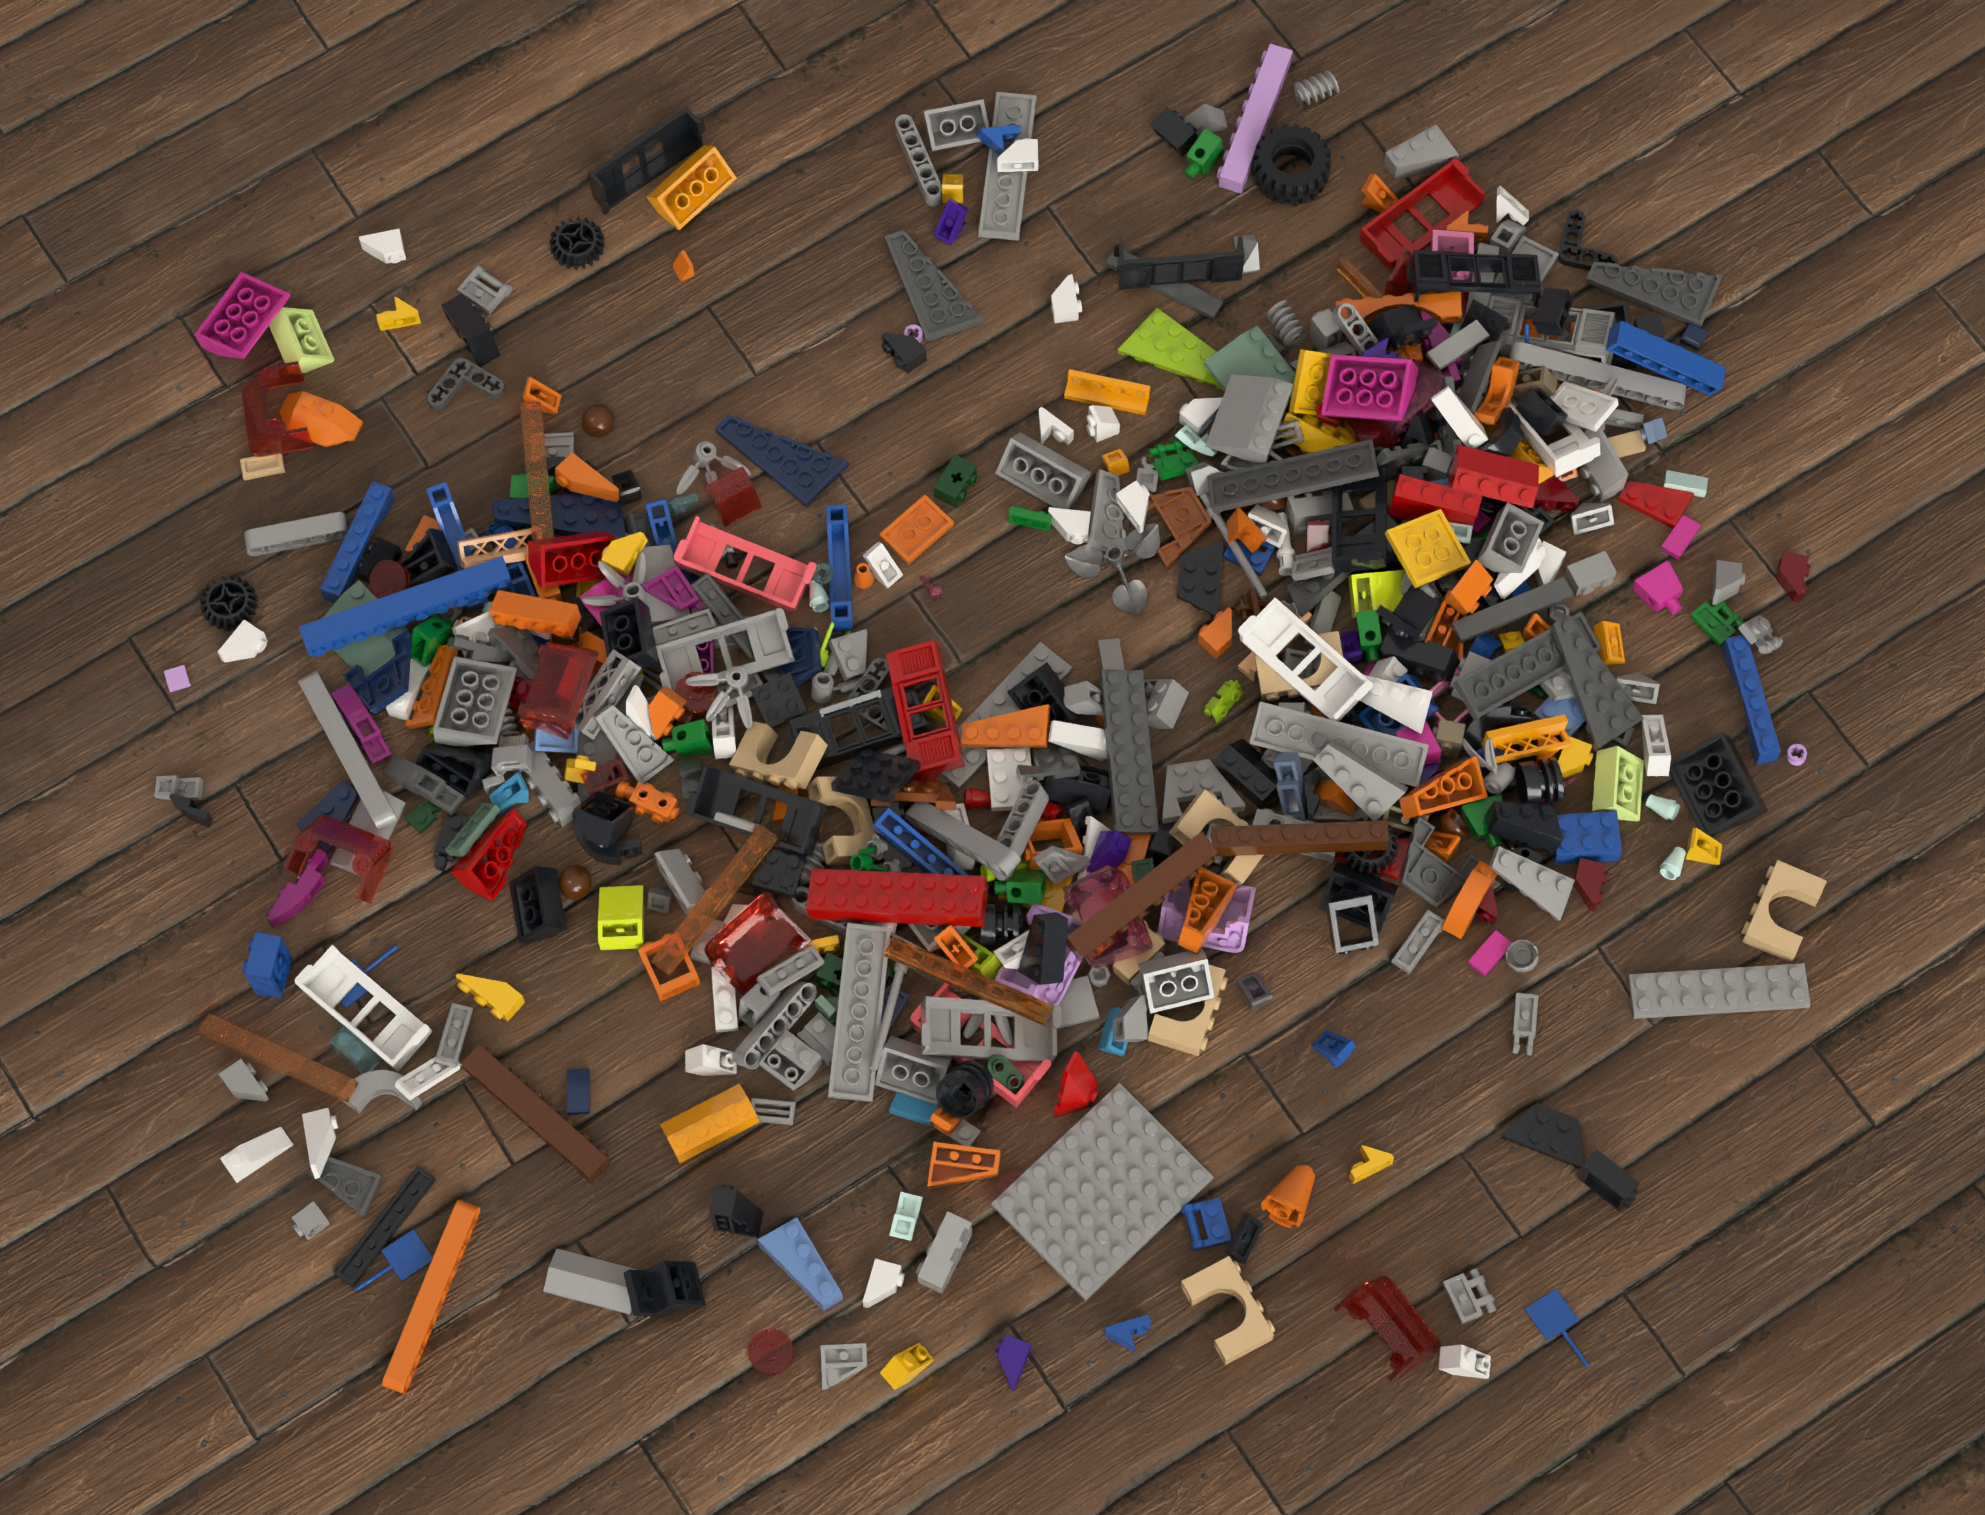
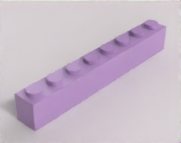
M1270 44L1268 50L1263 51L1261 57L1263 64L1261 67H1257L1254 77L1256 82L1255 84L1251 83L1248 92L1250 98L1244 101L1242 107L1243 116H1239L1236 123L1237 132L1232 133L1229 145H1231L1230 150L1226 149L1223 157L1224 166H1220L1216 178L1219 179V187L1242 194L1253 165L1256 145L1265 134L1291 65L1293 50Z

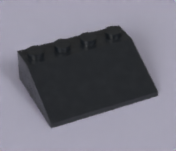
M1722 732L1670 762L1669 770L1699 829L1710 837L1747 823L1768 811L1731 737Z

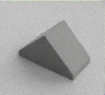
M1203 104L1184 118L1186 124L1190 122L1197 129V135H1201L1205 128L1212 133L1228 130L1224 111L1207 104Z

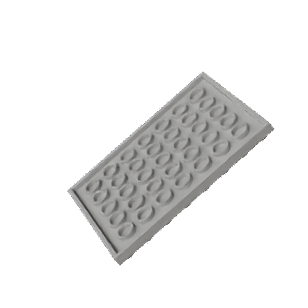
M1119 1083L994 1200L991 1206L1086 1302L1181 1211L1182 1206L1191 1202L1214 1180V1177Z

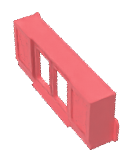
M698 516L695 517L686 540L683 539L679 542L674 554V560L678 568L700 577L708 572L716 583L777 608H782L792 614H795L806 586L811 582L817 567L814 562H810L808 565L704 524L700 522V517ZM726 545L748 553L736 580L715 572ZM754 556L775 564L764 591L743 584Z
M947 982L933 996L961 999L949 990ZM920 1004L912 1013L910 1019L913 1029L921 1035ZM960 1013V1030L969 1021L972 1014ZM982 1021V1023H981L980 1026H979L982 1030H983V1021ZM991 1022V1040L994 1038L1004 1047L1014 1049V1039L1012 1045L1007 1044L1002 1038L998 1027ZM984 1040L978 1046H984ZM953 1057V1059H954L956 1062H958V1063H960L961 1061H966V1060H971V1061H975V1060H976V1059H969V1058H954V1057ZM1047 1058L1043 1062L1010 1061L1023 1075L1025 1080L1024 1086L1018 1092L1012 1093L992 1076L994 1081L993 1091L1017 1108L1051 1067V1061ZM1013 1078L1011 1079L1010 1084L1015 1085L1017 1083V1079Z

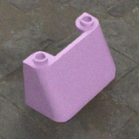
M1186 878L1180 882L1182 887L1175 893L1171 894L1169 891L1164 895L1165 900L1162 904L1158 933L1169 941L1178 942L1191 892L1190 881ZM1249 886L1237 887L1232 903L1202 947L1231 953H1238L1244 949L1256 888Z
M1032 904L1027 913V922L1030 926L1033 915L1057 912L1068 918L1067 936L1082 925L1074 917L1040 904ZM1066 945L1063 982L1039 985L1018 972V969L1004 968V966L999 969L994 981L1000 982L1005 987L1042 1005H1059L1081 961L1075 957Z

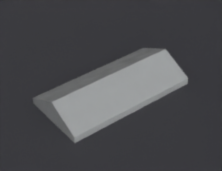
M383 791L399 820L406 802ZM360 800L330 864L370 879L398 820L378 830L363 801Z
M556 1249L548 1268L543 1292L631 1315L632 1309L623 1273L629 1269H638Z

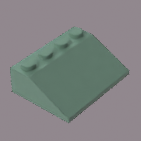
M1258 325L1242 333L1203 363L1224 391H1226L1231 374L1272 377L1291 383L1294 386L1295 372ZM1291 396L1286 409L1290 407Z
M358 580L339 597L323 618L377 600V598ZM405 626L402 628L395 627L387 630L382 635H372L362 642H352L342 649L333 650L350 668L357 664L361 666L366 678L396 656L392 639L407 630Z

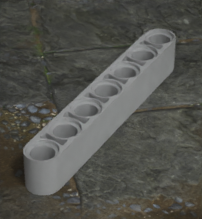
M914 802L904 813L905 818L912 825L1005 877L1021 861L1019 855L1012 849L946 812L936 809L935 806L928 802Z

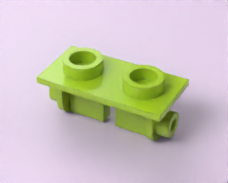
M1232 680L1225 681L1216 693L1221 698L1218 699L1213 696L1204 706V714L1209 717L1212 715L1217 724L1227 715L1231 707L1239 701L1243 694L1238 680L1235 682Z

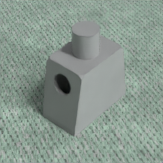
M758 982L740 999L738 1018L754 1029L777 1002L780 992L769 997Z

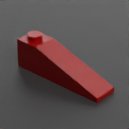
M512 808L458 861L451 870L453 875L467 889L489 901H493L505 885L507 880L505 875L508 867H511L514 861L512 857L515 848L520 845L527 826L526 821L515 808Z
M1074 1051L1064 1070L1061 1081L1062 1086L1057 1096L1061 1101L1055 1104L1054 1116L1058 1118L1087 1109L1091 1102L1095 1103L1100 1093L1097 1090V1080L1081 1055Z

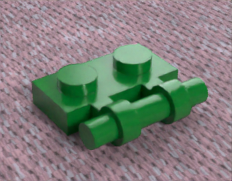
M1179 439L1172 440L1169 444L1165 445L1162 443L1154 445L1153 448L1147 450L1149 457L1156 455L1158 458L1154 460L1153 466L1161 480L1187 474L1186 468L1199 464L1192 450L1183 451L1182 448L1188 446ZM1173 451V455H1166L1167 452Z
M1725 600L1713 607L1705 601L1690 614L1689 618L1720 647L1726 638L1732 637L1735 634L1736 630L1732 625L1739 628L1744 622L1740 619L1741 616L1737 612L1734 613L1727 606L1728 603ZM1721 611L1728 619L1725 620L1718 612Z

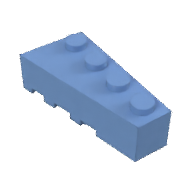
M797 1217L758 1239L759 1247L823 1311L843 1300L841 1290Z

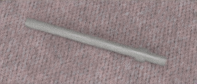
M1207 492L1203 493L1200 498L1207 508V514L1210 519L1215 521L1253 587L1256 588L1260 599L1266 598L1268 596L1266 590L1236 540L1231 543L1228 542L1227 525L1220 515L1221 512L1213 513L1210 496Z
M907 945L902 946L899 960L895 963L894 979L869 1066L871 1070H878L904 974L907 973L909 966L907 961L911 947Z

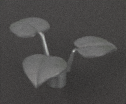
M1158 524L1144 525L1142 533H1139L1137 529L1130 532L1125 539V547L1130 551L1113 545L1107 549L1106 555L1103 556L1100 549L1086 544L1065 554L1066 562L1071 570L1083 578L1098 576L1101 571L1100 565H1104L1107 560L1112 567H1118L1124 585L1115 588L1112 595L1113 603L1119 610L1137 615L1145 608L1148 593L1145 585L1140 580L1127 582L1122 569V565L1125 562L1124 554L1133 556L1136 553L1141 559L1153 557L1157 553V549L1160 548Z

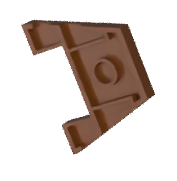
M1192 487L1169 490L1162 494H1150L1148 496L1149 505L1147 511L1153 508L1157 510L1174 539L1173 542L1157 549V554L1165 568L1169 567L1212 524V520Z
M910 779L889 803L871 799V806L890 807L894 801L936 803V809H956V801L947 784L940 783L939 780L919 782L918 779Z

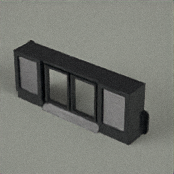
M686 107L666 122L658 123L612 155L613 158L590 172L588 177L592 197L601 206L602 213L604 215L607 214L611 208L703 146L701 134L705 131L704 121H699L691 110ZM660 136L662 149L646 159L644 146ZM635 152H638L639 164L623 175L621 162Z
M1242 236L1238 237L1235 252L1124 260L1123 245L1116 244L1114 245V256L1118 257L1117 277L1119 290L1150 288L1152 285L1241 281L1245 256Z
M1413 250L1411 266L1406 269L1407 282L1412 284L1414 302H1418L1420 290L1532 294L1533 306L1538 308V299L1541 296L1537 255L1465 254ZM1451 271L1473 272L1474 282L1452 281ZM1480 272L1502 273L1503 283L1481 282Z
M1383 446L1375 447L1376 457L1384 449ZM1377 462L1378 477L1333 486L1332 563L1336 573L1386 567L1387 463L1379 466ZM1375 490V508L1343 511V493ZM1375 516V534L1342 537L1344 518Z
M913 685L904 687L908 707L920 705ZM892 687L883 690L879 689L788 720L790 729L787 730V736L791 747H793L800 731L818 734L828 745L816 770L855 758L863 749L876 751L901 743L903 740ZM879 703L889 732L867 739L857 710ZM923 712L910 715L914 735L931 731L927 717ZM851 713L861 741L838 748L828 719Z
M704 766L696 793L690 794L685 813L688 816L802 854L813 855L827 805L713 767ZM742 789L762 795L754 819V823L760 825L769 798L788 804L779 837L762 831L761 834L753 833L714 820L716 812H722L734 816Z

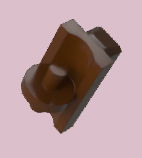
M1250 588L1248 590L1249 593L1238 601L1239 606L1234 608V614L1241 616L1242 621H1246L1252 615L1257 617L1260 613L1259 608L1266 606V598L1260 599L1256 593V588Z

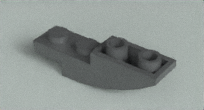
M459 634L448 639L447 647L467 652L466 659L488 663H503L516 660L510 652L505 653L500 648L502 644L497 639L490 640V644L483 640L469 641L468 636Z
M394 756L382 772V774L417 796L421 795L450 815H453L465 799L464 795L448 786L446 781L398 756Z

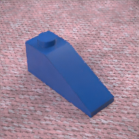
M663 498L645 503L655 545H670L674 556L678 545L666 499Z

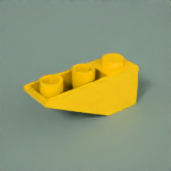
M458 973L456 975L457 986L466 994L468 992L472 993L475 996L474 1000L481 1006L487 1005L492 1009L490 1012L499 1020L503 1018L508 1022L525 1003L523 995L506 982Z

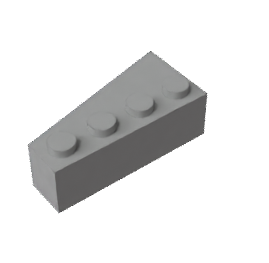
M1332 740L1313 759L1373 821H1376L1409 788L1395 781L1388 774L1374 768L1367 761L1365 762L1356 757L1355 754Z
M534 741L528 744L533 752L531 773H526L524 770L517 771L525 774L527 777L525 782L531 790L535 788L538 793L536 797L541 805H547L550 809L548 814L553 822L556 823L558 821L564 827L573 821L574 808L581 804L580 798L576 793H573L571 786L566 780L562 782L563 778L559 770L554 765L551 767V761L545 752L533 751Z

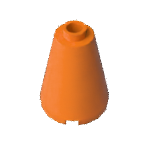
M1297 1165L1264 1197L1261 1207L1263 1211L1267 1209L1270 1213L1268 1217L1271 1220L1287 1228H1291L1293 1225H1297V1228L1301 1225L1315 1181L1313 1169L1308 1165Z

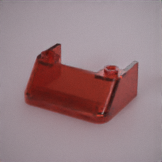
M298 361L262 368L242 390L248 445L253 456L265 457L313 448L307 427L287 430L283 420L278 418L268 419L264 389L305 382Z
M328 815L318 816L297 835L283 868L300 874L308 853L316 848L319 840L355 854L352 868L356 874L364 877L356 898L371 904L393 854L392 843L385 838Z
M1381 1276L1357 1286L1333 1308L1336 1312L1347 1308L1348 1314L1353 1319H1366L1391 1350L1393 1355L1389 1360L1390 1367L1394 1372L1387 1377L1390 1381L1407 1374L1441 1347L1438 1337L1396 1284L1386 1276Z

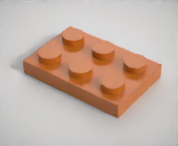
M924 495L879 534V538L909 565L952 528L954 521L931 499Z

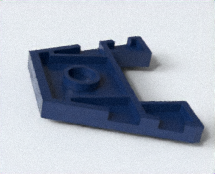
M790 628L786 630L795 661L781 665L780 673L782 676L790 672L796 687L822 671L819 634L815 629Z
M407 630L392 639L396 656L365 678L363 668L358 664L343 674L345 680L350 683L351 687L359 694L360 699L374 714L408 692L412 633Z

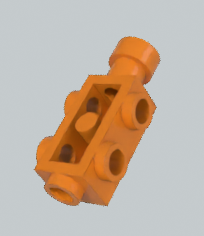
M621 780L618 784L615 796L629 799L630 804L637 806L636 814L643 815L646 813L651 815V819L658 824H662L663 821L669 824L671 819L675 820L677 818L680 808H678V800L673 794L669 792L662 793L649 783L643 784L638 782L636 788L630 786L631 784L624 780ZM641 793L647 795L645 798L640 797ZM662 802L666 804V806L661 807L659 803Z

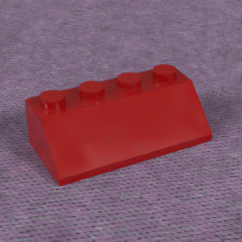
M1457 445L1447 486L1533 508L1539 485V465Z
M1398 474L1387 514L1406 520H1414L1441 509L1448 522L1473 526L1477 518L1482 496Z
M604 531L528 541V562L539 586L549 587L606 578L598 567V562L602 561V552L606 547H609L611 541L615 540V535Z

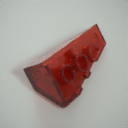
M1340 417L1341 422L1355 443L1373 439L1374 447L1383 446V448H1389L1390 451H1394L1388 428L1374 419Z

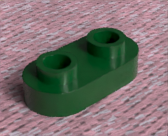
M993 1054L987 1059L986 1069L996 1081L1009 1091L1015 1093L1024 1086L1025 1080L1023 1075L1003 1055ZM999 1062L1002 1063L1001 1069L996 1070L995 1065ZM1013 1078L1017 1079V1083L1015 1085L1010 1084V1081Z

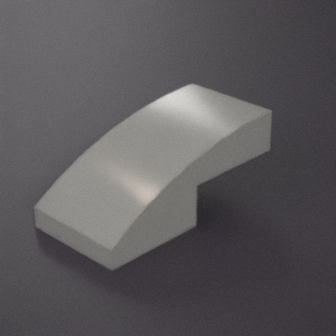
M177 775L157 776L154 797L171 800L169 797L172 793L191 798L192 801H199L202 797L204 780L200 777L179 778Z

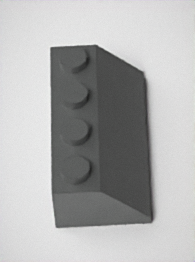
M1497 340L1478 345L1476 353L1472 352L1469 370H1465L1463 374V386L1457 389L1456 395L1474 416L1488 393L1492 366L1499 356L1503 357L1502 341Z

